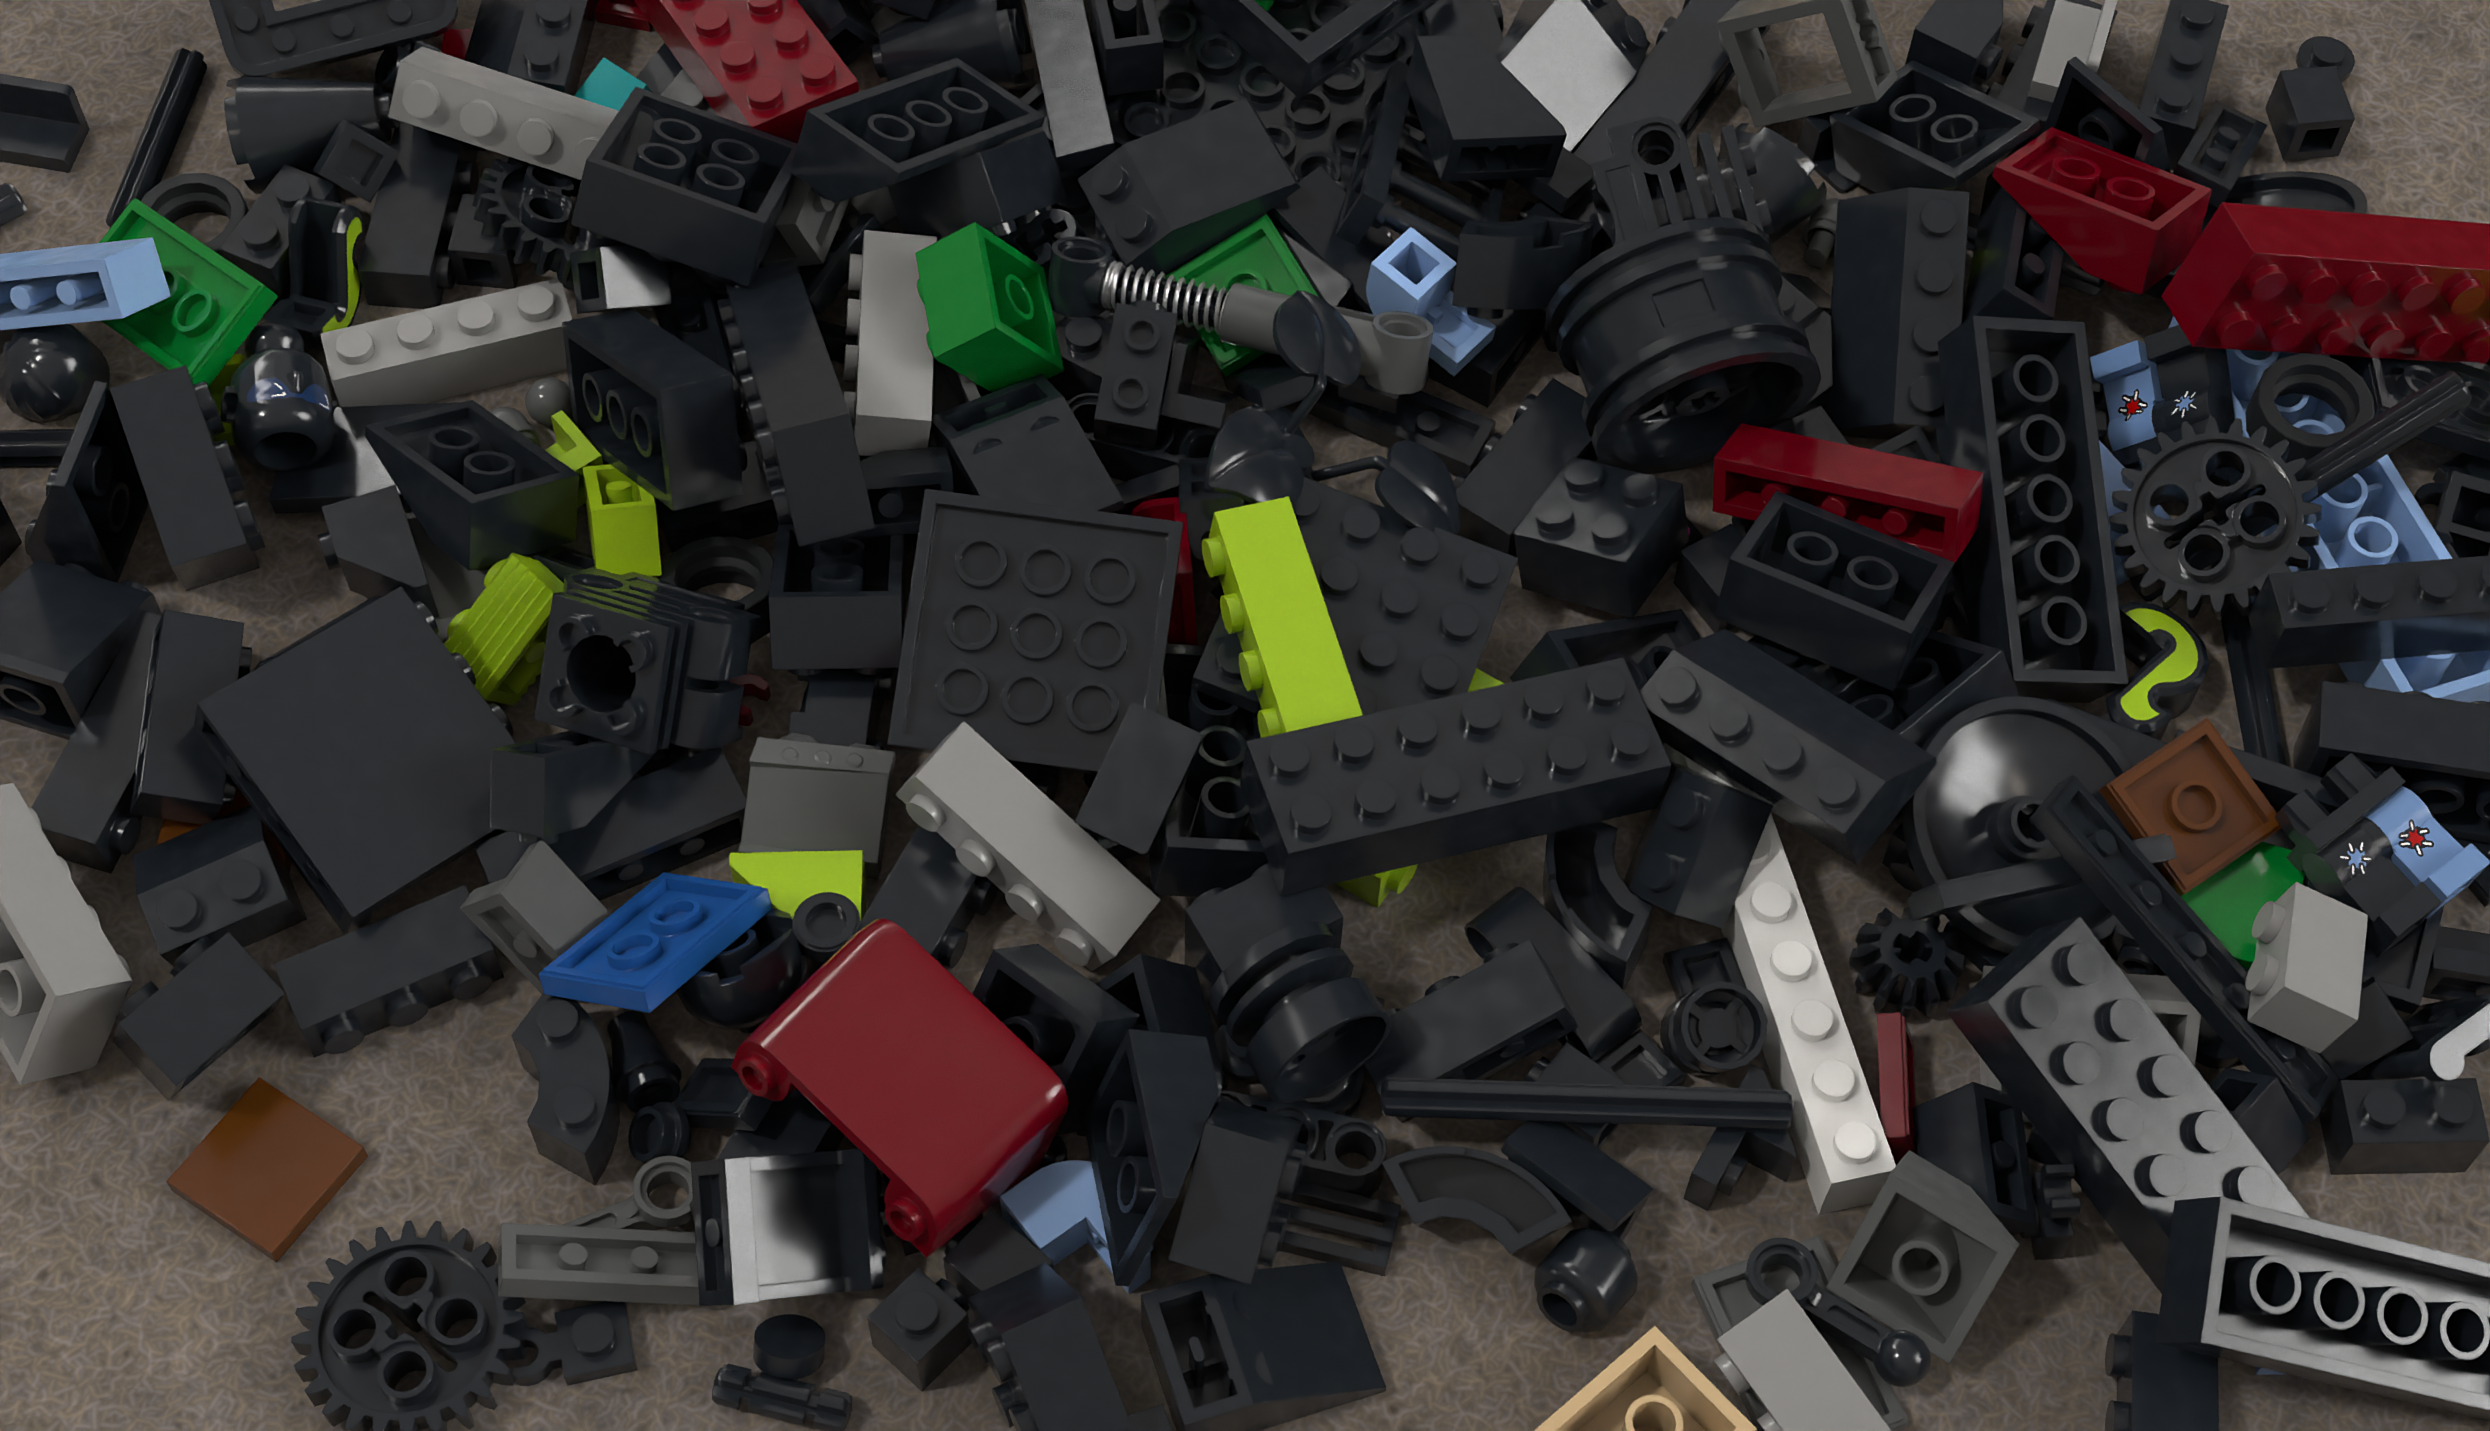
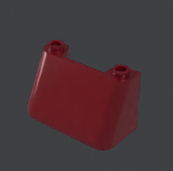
M884 918L874 920L850 938L742 1042L731 1065V1068L738 1073L741 1082L747 1090L756 1096L764 1097L774 1102L782 1101L797 1088L890 1179L884 1197L886 1206L885 1217L888 1225L897 1236L903 1240L910 1241L926 1258L998 1201L1001 1195L1019 1184L1040 1166L1067 1113L1069 1104L1066 1089L1055 1072L902 927Z

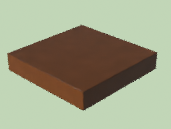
M2205 718L2098 790L2134 840L2160 834L2171 835L2177 858L2157 865L2155 868L2180 896L2186 894L2281 829V826L2274 818L2277 812L2208 718Z
M258 1077L166 1182L175 1194L277 1263L365 1161L368 1155L362 1145Z

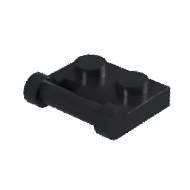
M2490 994L2419 1006L2413 1015L2408 1014L2403 1018L2412 1031L2414 1038L2348 1076V1080H2388L2425 1077L2430 1081L2441 1082L2458 1078L2464 1069V1056H2473L2490 1048Z

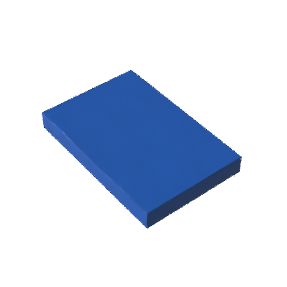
M663 872L539 973L544 994L650 1013L773 909L768 889L754 885Z

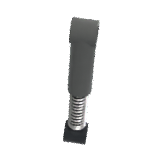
M1080 236L1058 239L1052 244L1048 292L1052 310L1056 313L1068 317L1090 318L1103 313L1106 307L1109 309L1113 307L1115 310L1116 303L1130 305L1131 302L1137 300L1152 301L1164 306L1167 312L1177 313V325L1184 322L1186 327L1189 328L1195 325L1197 330L1205 327L1208 333L1215 329L1216 333L1220 335V341L1223 343L1281 356L1273 339V319L1278 307L1290 298L1291 295L1236 282L1227 293L1225 286L1220 291H1217L1215 284L1206 289L1205 282H1202L1198 287L1194 279L1189 284H1186L1184 277L1180 278L1177 282L1173 274L1168 279H1165L1163 272L1158 277H1155L1153 270L1145 274L1142 267L1135 272L1133 265L1127 267L1122 262L1117 263L1116 259L1111 257L1112 251L1110 247L1093 238ZM1331 305L1345 318L1356 335L1361 351L1359 375L1365 376V380L1369 385L1378 390L1393 394H1412L1424 388L1434 328L1430 321L1409 312L1388 311L1376 316Z

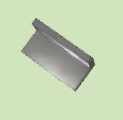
M2064 0L2055 1L2028 92L2029 97L2053 103L2067 61L2075 56L2097 74L2118 0H2104L2101 10Z

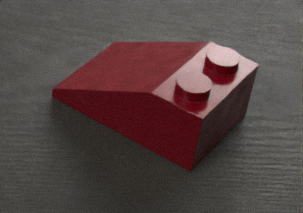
M2053 127L1997 164L1993 172V178L2086 273L2107 281V284L2117 291L2140 295L2184 262L2200 237L2212 189Z

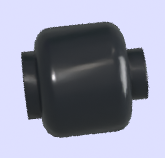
M1579 1228L1569 1231L1537 1266L1534 1275V1287L1537 1292L1536 1300L1539 1309L1552 1324L1569 1332L1580 1331L1590 1333L1602 1330L1635 1294L1638 1284V1274L1627 1245L1611 1233L1590 1228Z

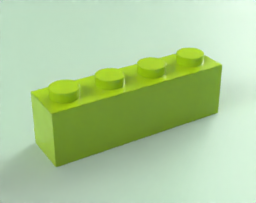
M1289 496L1214 512L1209 538L1202 540L1203 560L1209 576L1219 577L1224 595L1220 597L1222 619L1229 634L1237 633L1243 650L1239 654V668L1243 684L1247 691L1256 690L1262 710L1258 711V727L1261 738L1362 716L1363 714Z

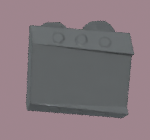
M790 733L780 739L758 737L749 760L750 774L742 838L738 853L862 850L866 876L879 878L895 768V751L878 750L874 746L858 743L850 746L820 744L810 735Z

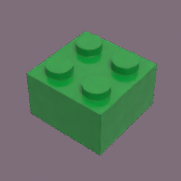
M976 222L915 253L920 277L917 281V290L925 305L929 331L926 334L927 345L931 354L939 363L947 365L972 380L976 385H980L990 392L998 391L1039 374L1049 379L1064 371L1045 272L1042 266Z

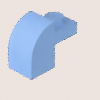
M1410 227L1371 263L1366 285L1368 303L1373 315L1376 316L1388 311H1402L1422 316L1430 321L1434 328L1429 357L1455 376L1493 340L1496 326L1487 319L1468 315L1467 307L1452 306L1453 292L1450 289L1457 263Z
M1068 1160L1048 1165L1000 1196L1002 1219L1048 1256L1054 1265L1088 1242L1113 1274L1092 1163L1090 1161ZM1153 1244L1129 1287L1122 1286L1128 1294L1151 1279L1150 1252L1154 1249Z

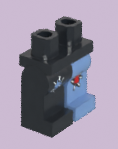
M2180 325L2144 337L2145 343L2136 340L2090 357L2093 378L2103 383L2110 420L2108 424V438L2113 450L2111 453L2125 468L2142 471L2136 451L2142 448L2157 455L2160 452L2157 434L2160 432L2169 436L2174 443L2182 440V422L2187 421L2195 434L2199 435L2205 434V427L2209 417L2215 418L2219 433H2228L2235 420L2226 349L2192 347ZM2228 467L2215 470L2210 475L2209 480L2218 486L2228 483ZM2166 500L2164 502H2161L2159 505L2172 502L2173 500Z
M2350 753L2327 772L2320 781L2324 788L2341 804L2338 809L2330 814L2311 792L2305 789L2288 801L2274 818L2296 845L2286 858L2299 872L2305 871L2307 878L2318 892L2368 915L2365 945L2376 958H2379L2418 927L2425 919H2428L2467 888L2490 864V861L2472 843L2463 848L2432 817L2428 807L2420 797L2410 789L2402 786L2406 781L2392 767L2378 777L2370 767L2353 753Z

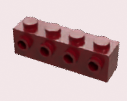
M1742 423L1714 457L1712 512L1756 521L1777 490L1956 562L1979 528L1983 472Z

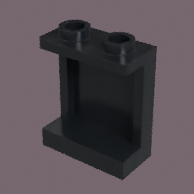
M860 1149L691 1162L700 1306L757 1303L760 1300L883 1288V1269L886 1264L887 1254L884 1240L880 1235L878 1209L882 1181L877 1166Z

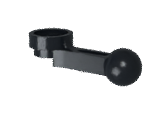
M1772 1238L1760 1243L1751 1252L1745 1271V1281L1749 1293L1759 1304L1763 1306L1781 1293L1773 1291L1765 1285L1761 1278V1272L1771 1265L1787 1266L1797 1274L1800 1285L1793 1291H1790V1293L1817 1329L1873 1362L1879 1376L1893 1386H1913L1926 1376L1931 1362L1930 1351L1926 1343L1918 1335L1910 1331H1892L1822 1289L1816 1283L1818 1268L1815 1258L1804 1245L1788 1238Z

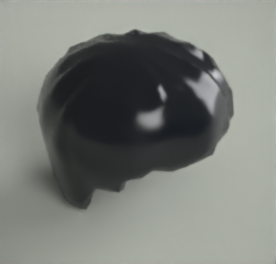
M71 324L17 329L12 338L6 341L2 348V354L0 355V397L14 414L25 420L31 419L42 422L60 421L73 414L82 413L94 382H105L109 386L110 369L103 353Z

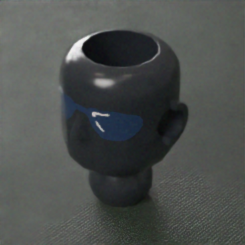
M282 321L260 323L247 336L245 340V354L248 359L243 361L233 373L230 386L225 387L220 411L222 422L231 423L234 443L245 460L258 468L274 472H291L304 469L320 461L329 451L333 437L338 434V428H334L333 417L337 401L331 400L330 385L322 365L312 356L304 353L305 345L299 331L289 323Z

